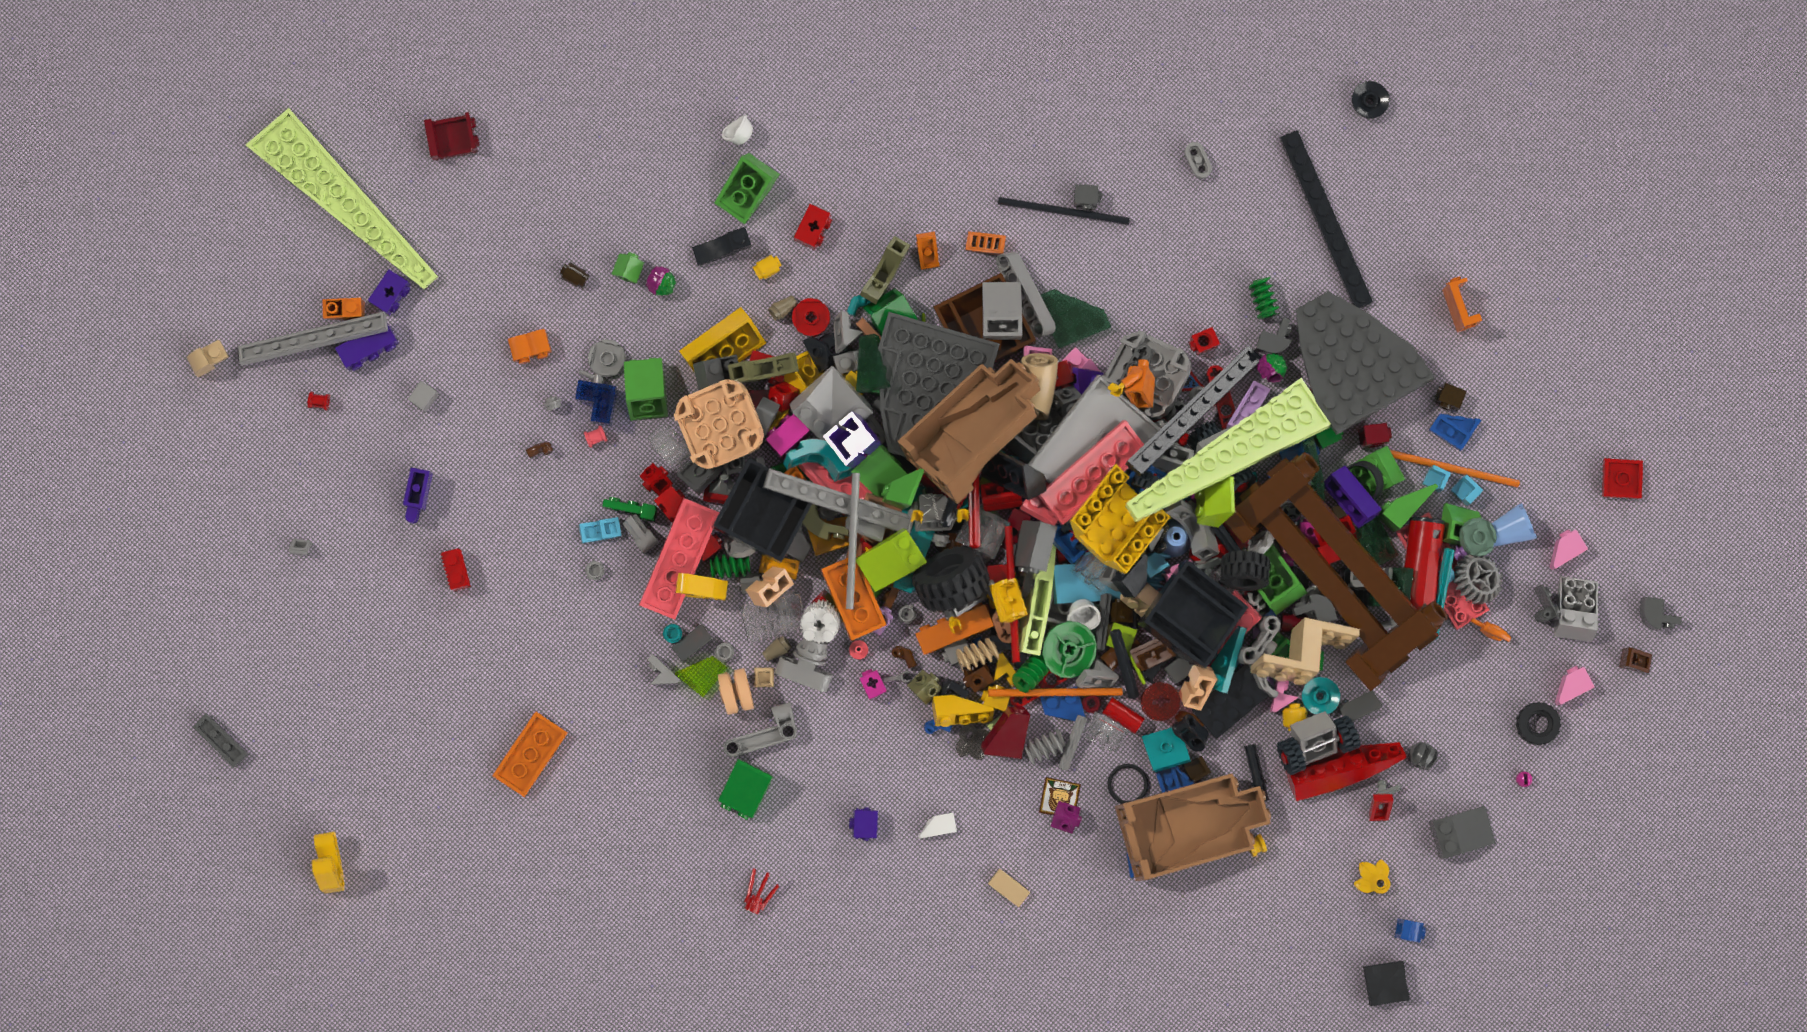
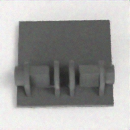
M1543 584L1534 587L1533 589L1544 608L1535 613V620L1540 623L1548 620L1550 622L1560 620V610L1556 604L1553 605L1550 599L1552 595L1548 587H1544Z

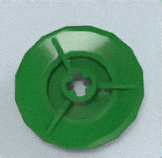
M1074 621L1057 624L1048 632L1043 642L1042 655L1044 663L1052 673L1059 677L1073 678L1079 676L1085 669L1091 667L1096 657L1097 644L1093 633L1087 626ZM1067 645L1071 646V647L1069 648V651H1070L1069 653L1066 652V650H1067Z

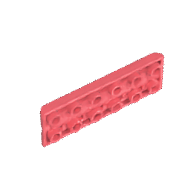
M1429 512L1421 516L1424 518H1432ZM1409 524L1396 531L1405 549L1407 547ZM1442 542L1439 571L1441 568L1444 549L1451 548L1450 545L1445 542ZM1455 557L1453 558L1452 568L1454 572V567L1457 565L1458 562L1455 559ZM1451 581L1448 584L1444 611L1453 627L1458 630L1471 622L1472 618L1476 619L1489 611L1486 603L1479 605L1478 603L1472 604L1471 600L1466 601V596H1460L1461 591L1456 590L1457 583Z

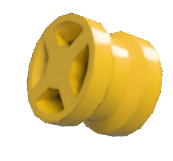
M1259 833L1254 838V849L1249 850L1252 857L1257 856L1260 852H1267L1266 844Z

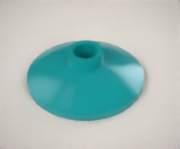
M1316 677L1305 684L1302 690V702L1305 708L1313 714H1319L1324 711L1330 714L1339 705L1340 690L1331 679ZM1318 693L1323 694L1322 700L1317 699Z

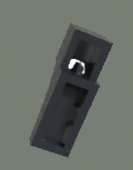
M746 227L727 232V234L711 241L694 246L692 249L697 265L701 266L732 256L734 253L751 248L752 246Z

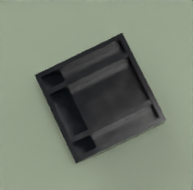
M748 458L711 528L780 564L812 504L763 488L770 468Z
M1189 560L1180 562L1137 624L1182 659L1206 669L1248 606Z

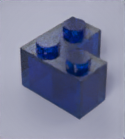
M578 380L575 399L577 402L593 404L590 421L593 424L612 427L618 388L612 385Z

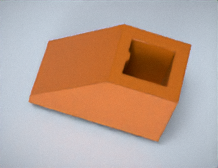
M362 298L322 299L323 319L347 321L365 316V301Z

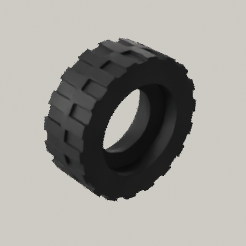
M1535 702L1524 706L1516 717L1518 734L1529 744L1543 745L1550 743L1560 732L1561 719L1557 714V710H1554L1551 705H1547L1544 702ZM1535 714H1541L1547 719V729L1542 733H1535L1529 727V720Z

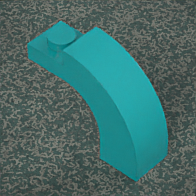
M820 439L800 441L797 449L787 453L783 463L786 469L807 462L818 463L828 470L834 482L851 476V471L853 470V468L843 463L827 441Z

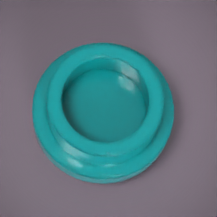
M669 624L663 630V637L669 643H676L682 638V630L676 624Z

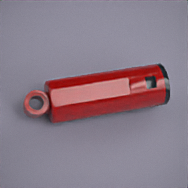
M1410 517L1401 592L1416 609L1424 603L1428 605L1432 601H1436L1444 520Z

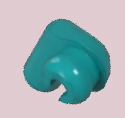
M860 294L852 297L847 309L848 314L855 317L858 308L869 305L871 301Z

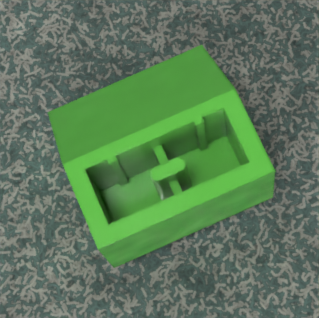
M1388 446L1358 460L1370 462L1380 470L1384 481L1383 491L1405 480ZM1354 466L1350 472L1369 495L1373 497L1376 491L1374 476L1367 468Z
M1444 503L1441 520L1445 521L1443 542L1462 546L1459 538L1461 527L1469 519L1481 518L1480 513Z

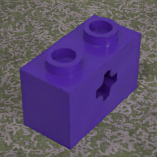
M388 269L367 301L390 316L391 313H395L399 308L401 298H405L408 295L411 284ZM388 291H390V292L393 291L395 294H394L393 296H391V295H388L387 292H388Z

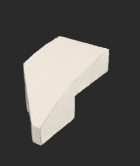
M954 813L933 816L932 819H928L925 828L918 835V839L957 832Z

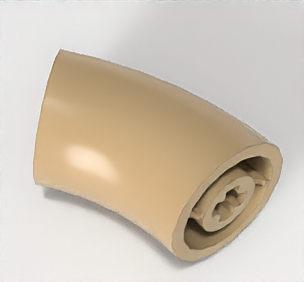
M1033 353L1024 356L1021 359V364L1026 368V372L1029 374L1033 373L1039 379L1038 384L1041 390L1030 400L1035 406L1034 411L1037 415L1034 419L1047 420L1055 393L1058 359L1049 354Z

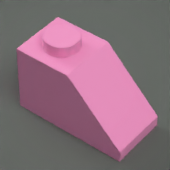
M1568 529L1559 534L1560 539L1556 540L1552 554L1551 570L1558 568L1588 550L1577 530L1570 531Z
M1576 665L1566 670L1568 674L1562 677L1555 700L1556 705H1561L1595 687L1585 667L1578 668Z

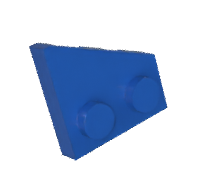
M1439 414L1429 428V431L1457 450L1462 451L1481 420L1478 418L1472 419L1463 416Z
M1040 696L1044 715L1075 721L1078 715L1085 717L1080 696Z
M1178 766L1155 772L1161 793L1194 784Z

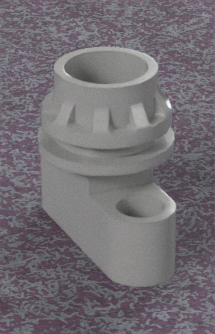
M803 637V640L797 643L796 650L793 652V655L799 661L787 656H780L775 674L815 690L827 692L833 675L830 672L817 668L816 665H825V659L828 656L826 650L828 642L823 644L820 642L818 644V642L808 641Z

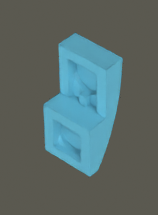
M618 517L579 524L582 544L621 537Z

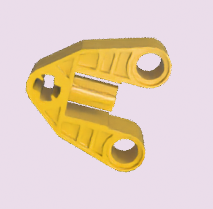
M678 573L675 593L686 594L685 597L726 601L728 581Z
M335 832L315 834L314 844L318 859L312 860V872L320 891L324 894L344 891L342 862Z

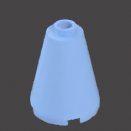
M1522 503L1491 523L1497 537L1493 547L1537 538Z
M1169 519L1163 526L1164 531L1155 547L1160 553L1178 557L1189 549L1191 543L1182 524L1176 519ZM1174 533L1177 534L1178 540L1173 539Z

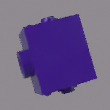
M870 807L853 809V818H849V829H852V837H855V839L861 838L864 841H868L870 838H877L878 811L869 809Z

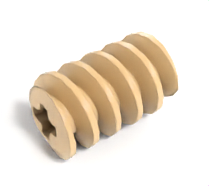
M989 638L985 639V644L981 640L978 641V647L972 643L970 649L964 646L963 652L960 649L956 650V657L962 671L963 667L970 671L971 664L977 668L978 661L985 665L986 658L991 663L992 656H995L997 660L1000 659L995 643Z

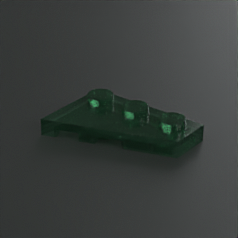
M876 334L859 337L856 391L859 393L891 387L890 381L886 378L887 368L883 365V352L881 356L878 349L880 338Z

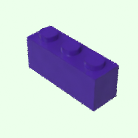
M388 322L387 332L349 340L335 348L346 369L355 371L363 366L362 363L368 360L369 362L374 361L384 351L387 353L396 348L399 341Z
M1346 466L1331 473L1322 483L1347 515L1349 514L1351 520L1358 528L1373 520L1382 510Z

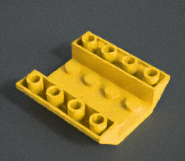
M1115 464L1072 517L1070 523L1075 537L1098 560L1126 574L1166 524L1170 516L1161 509L1135 522L1126 508V503L1138 494L1126 483L1130 477Z

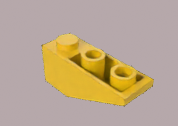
M955 695L933 696L932 711L935 726L947 727L956 724L967 725L969 723L993 721V707Z

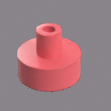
M856 640L851 643L849 653L854 659H864L868 654V646L864 641Z

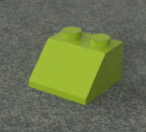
M1229 476L1194 494L1197 503L1195 509L1197 524L1220 527L1235 513L1234 477Z

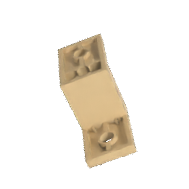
M1304 618L1291 630L1289 659L1263 654L1251 665L1250 673L1257 674L1258 677L1262 678L1273 677L1277 681L1287 680L1292 681L1296 685H1304L1319 673L1321 645L1327 644L1336 649H1344L1359 637L1360 629Z

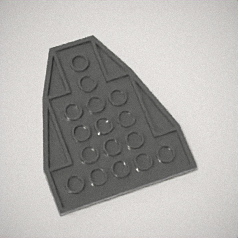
M1327 291L1296 309L1300 352L1310 388L1316 403L1331 423V428L1336 435L1434 380L1435 376L1412 345L1364 310Z
M889 312L878 347L880 410L888 452L906 457L897 441L977 367L983 364L987 369L989 367L993 369L1000 344Z

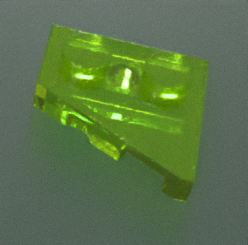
M711 656L677 671L675 675L704 698L718 681V674L724 673L728 668L714 656Z

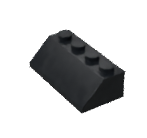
M1000 451L981 470L982 477L1027 500L1047 491L1046 478L1043 473Z

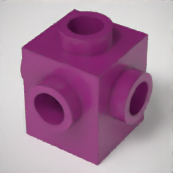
M1058 801L1050 827L1073 834L1075 827L1079 828L1082 816H1079L1081 808Z

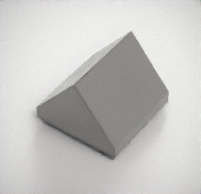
M759 572L751 573V575L747 574L746 577L740 575L742 594H746V589L756 580L760 581Z

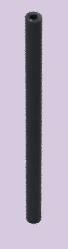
M1003 197L998 199L999 205L1129 225L1130 217Z

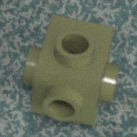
M923 669L907 685L925 704L942 689L937 683L939 679L932 672L928 674Z

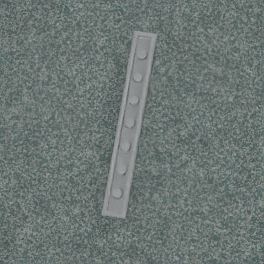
M380 312L238 346L239 363L243 366L387 332V317L385 312Z
M773 469L768 470L763 488L850 516L851 495ZM859 498L858 519L893 531H899L904 528L910 534L914 522H911L908 514Z

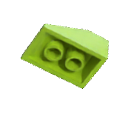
M904 528L856 558V563L875 592L927 563L907 529Z

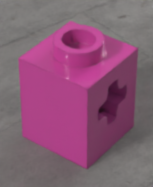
M872 669L861 673L863 677L859 679L869 700L887 692L877 670L873 672ZM870 678L878 681L876 688L867 686Z

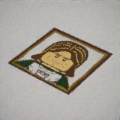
M1045 777L1039 813L1053 815L1058 801L1077 806L1081 784Z

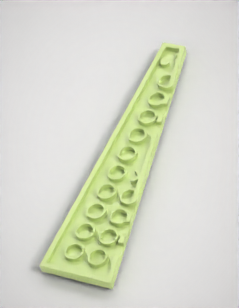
M289 108L246 144L250 150L422 289H426L438 278L433 270Z
M1300 378L1277 397L1272 398L1266 405L1258 408L1252 415L1244 418L1238 425H1234L1202 448L1192 458L1187 459L1178 468L1170 471L1167 476L1156 481L1150 488L1135 496L1126 503V508L1135 522L1330 428L1331 423L1316 403L1315 397L1303 379Z

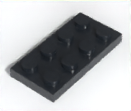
M1245 664L1233 674L1227 693L1214 690L1208 696L1201 711L1191 709L1216 739L1269 696L1266 692L1259 689L1253 674L1250 673L1251 669L1248 664ZM1267 680L1268 685L1271 687V689L1276 690Z

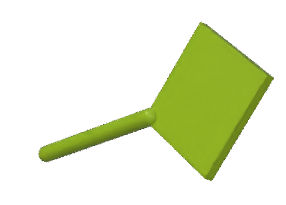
M1114 622L1111 631L1113 629L1121 630L1128 656L1142 684L1145 685L1146 682L1140 669L1136 666L1130 653L1137 630ZM1109 635L1106 646L1114 648L1111 636Z

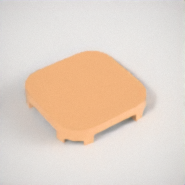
M732 379L722 380L679 399L674 418L679 423L690 451V459L698 466L706 469L722 466L753 453L762 444L764 437L763 427L748 390L739 381Z

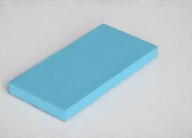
M1102 562L1055 565L1054 604L1074 603L1080 599L1100 602L1101 593L1112 594V601H1114V599H1120L1121 593L1099 582L1105 564Z

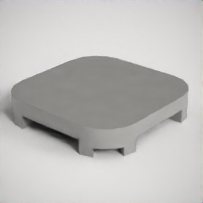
M1143 331L1131 333L1126 337L1123 336L1120 340L1121 345L1107 372L1102 377L1109 384H1118L1137 346L1141 344L1148 345L1153 351V358L1149 364V369L1155 377L1153 408H1140L1139 410L1151 420L1167 416L1190 375L1191 361L1181 348H1176L1149 336ZM1145 350L1140 352V355L1143 357L1144 355L1147 356L1148 353Z

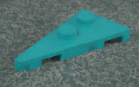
M1237 626L1218 654V657L1211 664L1210 667H1212L1217 678L1213 689L1224 693L1228 692L1247 628Z

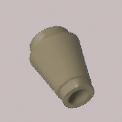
M791 295L771 304L768 311L775 321L782 320L797 306V301Z
M785 636L777 637L762 654L769 662L789 653L792 647Z

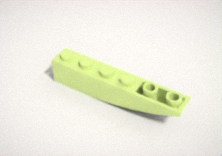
M1054 544L1047 571L1029 574L1024 599L1028 615L1020 618V626L1018 628L1019 651L1022 653L1038 656L1041 653L1054 578L1056 546Z

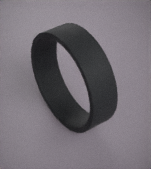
M1358 461L1347 467L1349 471L1354 466H1363L1372 473L1376 481V491L1372 498L1374 500L1379 498L1384 488L1383 476L1380 470L1374 464L1367 461Z

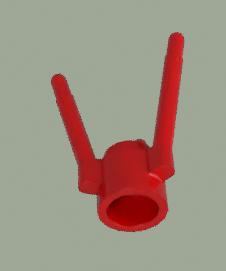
M753 868L747 896L744 900L746 903L744 908L759 914L760 910H764L766 904L779 888V885L777 884L763 901L760 896L770 875L767 872L757 894H752L751 897L756 869Z

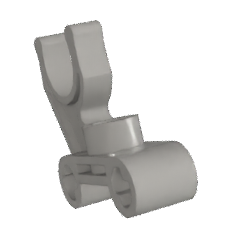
M1263 616L1258 622L1257 626L1261 632L1250 647H1241L1237 659L1239 663L1248 664L1251 669V665L1263 654L1271 655L1274 652L1277 644L1272 639L1280 629V620L1275 616ZM1246 652L1249 653V659L1245 658ZM1253 674L1259 689L1266 692L1270 697L1275 698L1278 696V692L1271 689L1268 685L1267 677L1262 678L1258 677L1257 674Z

